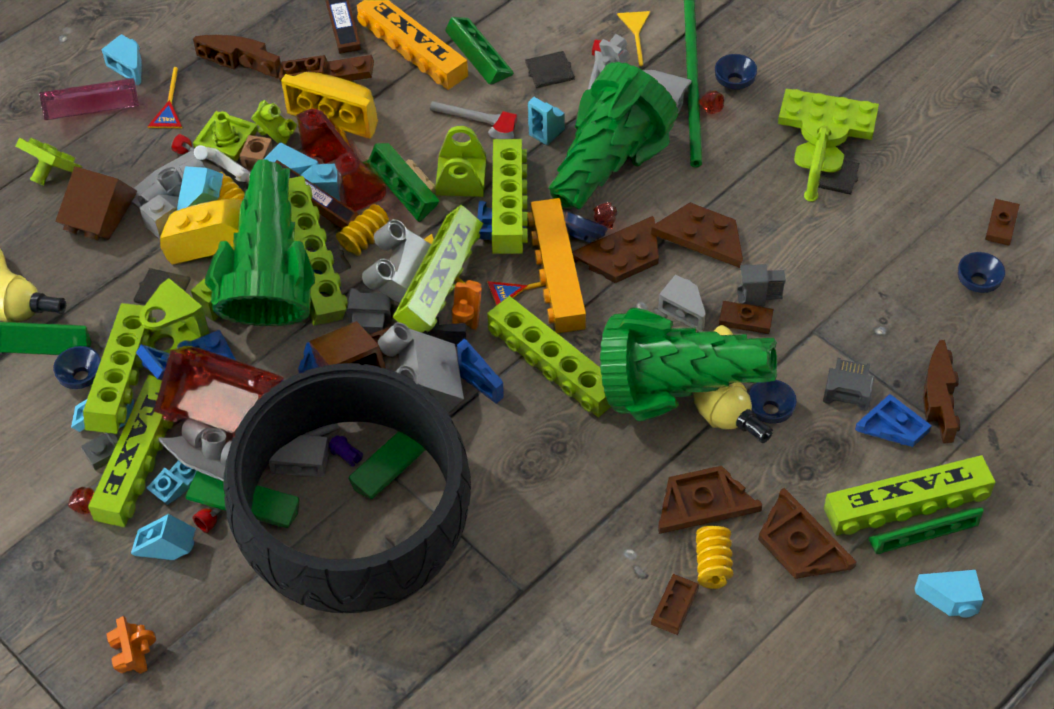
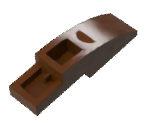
M201 35L193 38L196 55L202 59L210 60L233 70L240 64L265 75L279 78L280 56L267 52L266 45L263 42L232 35Z
M325 55L282 61L279 80L281 81L285 74L296 76L303 72H315L354 82V80L372 78L374 60L372 55L327 61Z
M939 340L932 354L926 374L923 393L924 412L927 422L937 421L942 442L953 443L956 433L960 431V419L958 415L955 416L953 411V393L955 387L959 385V377L957 371H953L952 368L953 356L951 350H947L945 340Z

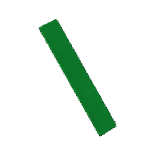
M451 17L445 29L446 33L488 84H495L513 76V70L469 18Z
M375 143L367 163L414 218L421 222L439 204V199L389 143Z
M0 322V352L60 355L63 351L76 346L90 348L92 342L87 327L83 325Z
M398 431L359 466L348 479L354 491L369 499H373L416 460L425 449L415 440Z
M197 471L186 494V499L226 511L224 482ZM256 485L253 495L252 513L257 520L289 528L298 515L300 499L297 496Z
M982 507L965 509L869 536V541L875 554H881L976 527L980 523L984 510Z

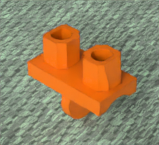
M467 280L465 284L456 283L454 305L451 312L453 324L465 323V325L476 330L478 328L482 292L479 282Z
M124 616L116 619L117 628L107 633L108 643L112 648L117 650L122 647V652L112 657L113 668L121 674L132 669L140 674L147 671L144 654L149 653V646L155 643V633L151 630H145L144 625L128 623Z

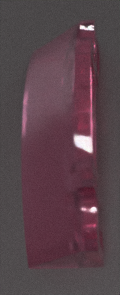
M134 78L39 92L44 120L139 106Z

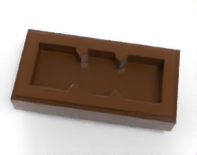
M995 198L985 240L1010 246L1020 204Z
M723 301L718 326L724 325L729 328L769 334L774 309Z
M673 574L651 620V625L678 635L698 592L699 583Z

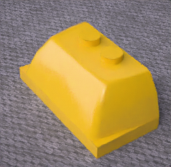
M303 72L296 76L285 74L281 82L288 114L369 139L374 135L378 119L370 89L342 78L315 72Z
M234 198L210 201L171 213L160 237V248L166 259L173 265L211 256L218 250L220 241H227L233 248L234 233H238L239 211L243 200Z

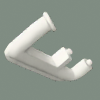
M201 145L194 149V155L197 159L204 160L210 158L235 175L236 180L249 184L250 171L216 148Z

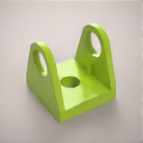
M455 126L447 132L439 152L435 186L436 196L484 197L487 154L472 129L465 126ZM456 133H465L470 137V140L467 142H457L452 136Z
M170 278L158 287L139 315L141 324L146 329L156 330L151 336L150 347L156 349L154 346L159 339L164 337L174 340V344L164 352L173 355L179 353L177 346L180 342L185 340L193 341L210 334L202 305ZM159 309L166 313L164 319L157 323H151L146 320L147 314L152 310Z

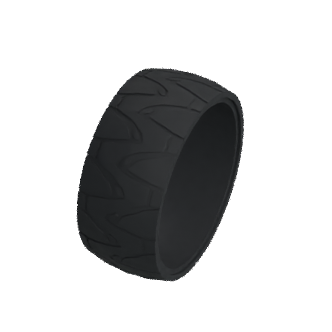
M347 363L326 365L296 374L270 389V392H266L256 401L255 405L249 409L235 432V437L232 439L224 470L223 489L226 515L231 532L248 564L265 582L286 598L315 610L330 613H362L363 611L368 612L391 606L402 601L401 599L408 598L427 585L446 564V560H449L459 543L465 528L468 506L470 505L471 476L466 449L461 435L447 411L428 390L420 384H416L412 379L395 371L367 364ZM366 422L395 429L419 443L433 457L443 473L446 481L445 490L438 506L426 523L408 539L386 551L367 557L341 560L310 556L298 552L275 539L264 529L252 513L255 488L262 473L268 466L269 460L280 448L307 432L336 423Z

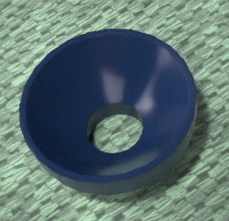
M741 54L723 56L715 65L716 80L722 86L732 90H741L750 86L755 81L757 75L755 62ZM737 77L741 79V82L733 83L728 79Z
M566 211L564 221L569 235L589 243L605 236L608 230L607 227Z
M973 252L965 255L960 260L957 274L960 282L969 290L978 293H988L996 290L1001 285L1005 277V268L997 257L985 252ZM975 276L982 277L986 283L982 285L975 284L972 278Z
M76 346L63 351L57 357L53 365V371L56 379L64 387L82 389L93 384L101 359L94 349L86 346ZM80 371L88 372V376L85 379H74L76 373Z
M780 380L757 382L749 391L752 404L751 411L762 422L769 424L784 422L792 416L797 403L795 392L788 384ZM771 404L778 408V412L768 414L763 410V407Z

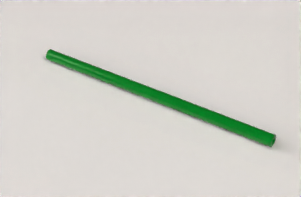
M684 0L687 79L692 80V83L687 87L690 165L692 167H700L702 165L695 0Z

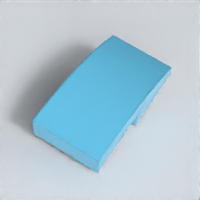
M178 460L170 470L164 468L147 489L168 505L189 489L197 470L185 466Z

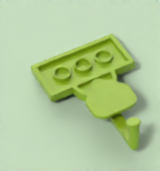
M798 89L785 90L778 124L801 128L803 137L809 141L797 146L794 161L798 166L810 169L807 190L804 193V198L807 201L813 202L818 199L817 191L821 171L837 172L842 168L844 154L836 146L844 143L848 136L872 140L879 104L869 101L852 100L845 97L828 96L821 93L804 92Z

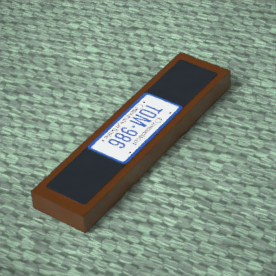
M325 0L339 54L361 50L349 0Z
M275 161V163L280 164L282 168H289L280 161ZM290 169L289 178L301 176L292 169ZM305 179L306 185L309 184L312 189V204L318 208L320 215L341 229L347 227L351 221H355L359 215L357 212Z

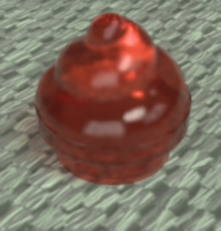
M710 90L702 96L699 102L707 113L715 114L723 109L724 96L716 90Z
M605 202L596 206L593 209L594 220L607 228H613V223L616 221L618 214L616 207L612 206L611 202Z
M85 487L76 488L69 498V508L80 514L90 513L88 506L95 493L94 490Z

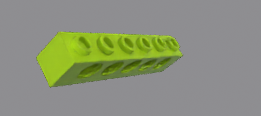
M493 139L492 254H523V243H528L527 228H522L527 227V212H522V210H527V195H522L527 194V180H522L527 179V164H522L527 163V149H522V139Z
M304 176L289 178L288 200L291 203V222H295V241L303 242L313 270L323 272V274L314 273L315 284L311 287L310 317L313 326L343 320L348 302L346 296L341 294L339 288L341 287L340 276L337 272L334 273L332 252L326 248L325 230L320 228L318 223L319 211L316 206H313L311 201V186L309 184L306 185ZM292 204H299L301 208L294 207ZM303 225L308 227L309 229L303 230L299 226ZM310 247L315 249L316 251L310 252L306 248ZM320 292H326L330 297H324Z
M508 296L487 313L488 330L495 337L501 338L513 352L517 351L522 355L530 366L538 368L547 380L554 381L559 385L567 396H572L580 402L584 410L592 412L599 418L611 407L604 393L600 367L511 296Z
M125 303L120 305L83 409L84 425L87 431L117 434L120 424L126 421V406L132 403V388L138 385L139 368H143V361L136 354V351L141 344L150 347V334L155 332V330L146 329L141 324L139 315L144 307L143 305ZM150 311L146 316V320L151 323H157L156 317H153L152 311Z

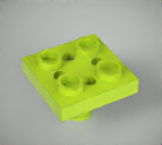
M216 111L194 140L193 146L194 148L201 145L216 148L237 162L248 135L255 136L258 132V126L256 123L230 116L227 112Z
M31 137L29 141L19 138L15 146L37 157L39 162L30 180L43 186L52 167H58L69 172H73L74 166L83 167L74 162L75 157L65 152H60L56 147Z

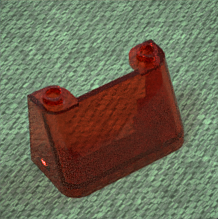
M309 109L296 115L303 154L312 159L313 157L321 158L324 164L336 160L335 168L341 176L344 196L343 204L356 212L384 198L386 195L384 180L347 133L321 110Z
M193 346L179 347L170 351L154 412L162 414L163 419L177 422L178 418L187 417L233 433L232 437H235V432L249 409L266 392H270V389L284 381V378L278 374Z

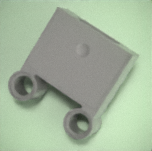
M393 219L374 234L375 243L380 249H392L390 260L380 259L364 270L362 279L369 289L378 290L400 303L431 244L406 229L401 221Z
M399 322L395 323L379 338L378 345L385 355L393 357L399 354L401 366L395 372L412 379L416 384H420L441 403L447 413L464 399L455 344L409 329L405 324Z

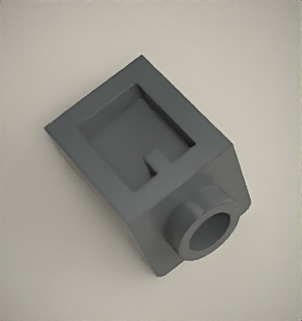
M104 432L101 436L81 446L83 453L94 470L108 464L121 436L119 432L117 434Z

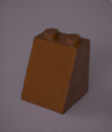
M74 166L55 222L63 225V230L77 235L78 231L85 233L84 237L99 241L100 237L109 240L135 198L137 190L117 178Z
M357 321L309 341L318 367L354 363L386 369L380 346Z

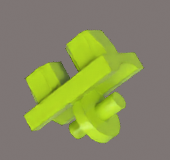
M265 100L261 101L257 111L251 117L259 126L258 133L261 136L268 134L278 144L280 142L286 144L289 137L295 131L297 124L292 119L285 120L280 115V108L275 103L268 104Z

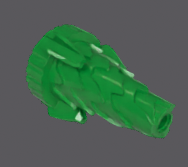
M611 62L604 67L595 79L591 89L585 90L577 112L575 128L577 129L575 133L576 138L569 147L566 158L557 169L559 174L548 187L553 199L560 198L562 209L571 210L573 207L578 210L581 209L599 185L602 187L613 172L619 171L629 156L632 158V164L638 167L669 145V131L678 118V108L672 95L658 80L638 67L627 63Z
M267 159L257 160L250 172L248 189L245 191V196L240 206L238 233H234L233 248L227 241L219 242L218 250L214 254L205 276V285L212 291L211 303H213L214 313L223 319L253 326H284L302 322V320L307 319L310 315L311 287L315 284V275L303 242L295 241V222H291V203L288 200L290 168H282L280 164Z
M630 308L627 313L613 314L603 331L600 370L605 396L609 405L619 414H631L637 421L650 420L677 408L679 402L674 397L691 396L692 392H711L718 390L719 387H729V384L770 382L775 381L777 378V353L775 349L777 342L774 338L747 339V334L720 335L716 331L696 332V328L693 327L672 328L673 321L640 308Z

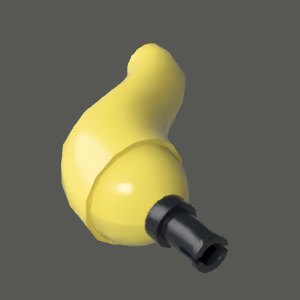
M0 249V321L20 323L33 317L35 313H43L44 311L63 314L67 306L65 298L49 297L44 293H38V290L31 282L21 275L13 274L8 269L4 254Z
M720 325L714 330L720 335H734L724 325ZM742 383L729 384V387H719L718 390L711 392H693L694 403L699 413L713 428H740L742 431H748L761 443H765L771 438L773 429L757 419V415L751 411L750 396Z

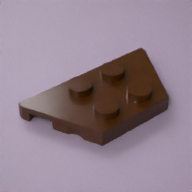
M690 202L652 227V235L738 268L742 264L743 256L737 223L733 218Z
M651 216L572 251L574 262L576 263L579 260L589 265V270L596 274H602L606 279L614 283L657 265L659 261L657 237L651 234L655 218Z
M722 466L671 476L668 478L658 532L662 534L761 512L762 503L745 492L746 488L739 481L734 480L731 474Z
M785 488L781 489L779 497L759 533L758 540L795 579L855 568L857 561Z

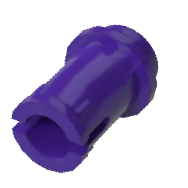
M336 435L329 442L330 452L333 455H339L351 467H354L355 463L357 464L362 460L363 453L349 444L345 436L340 437Z

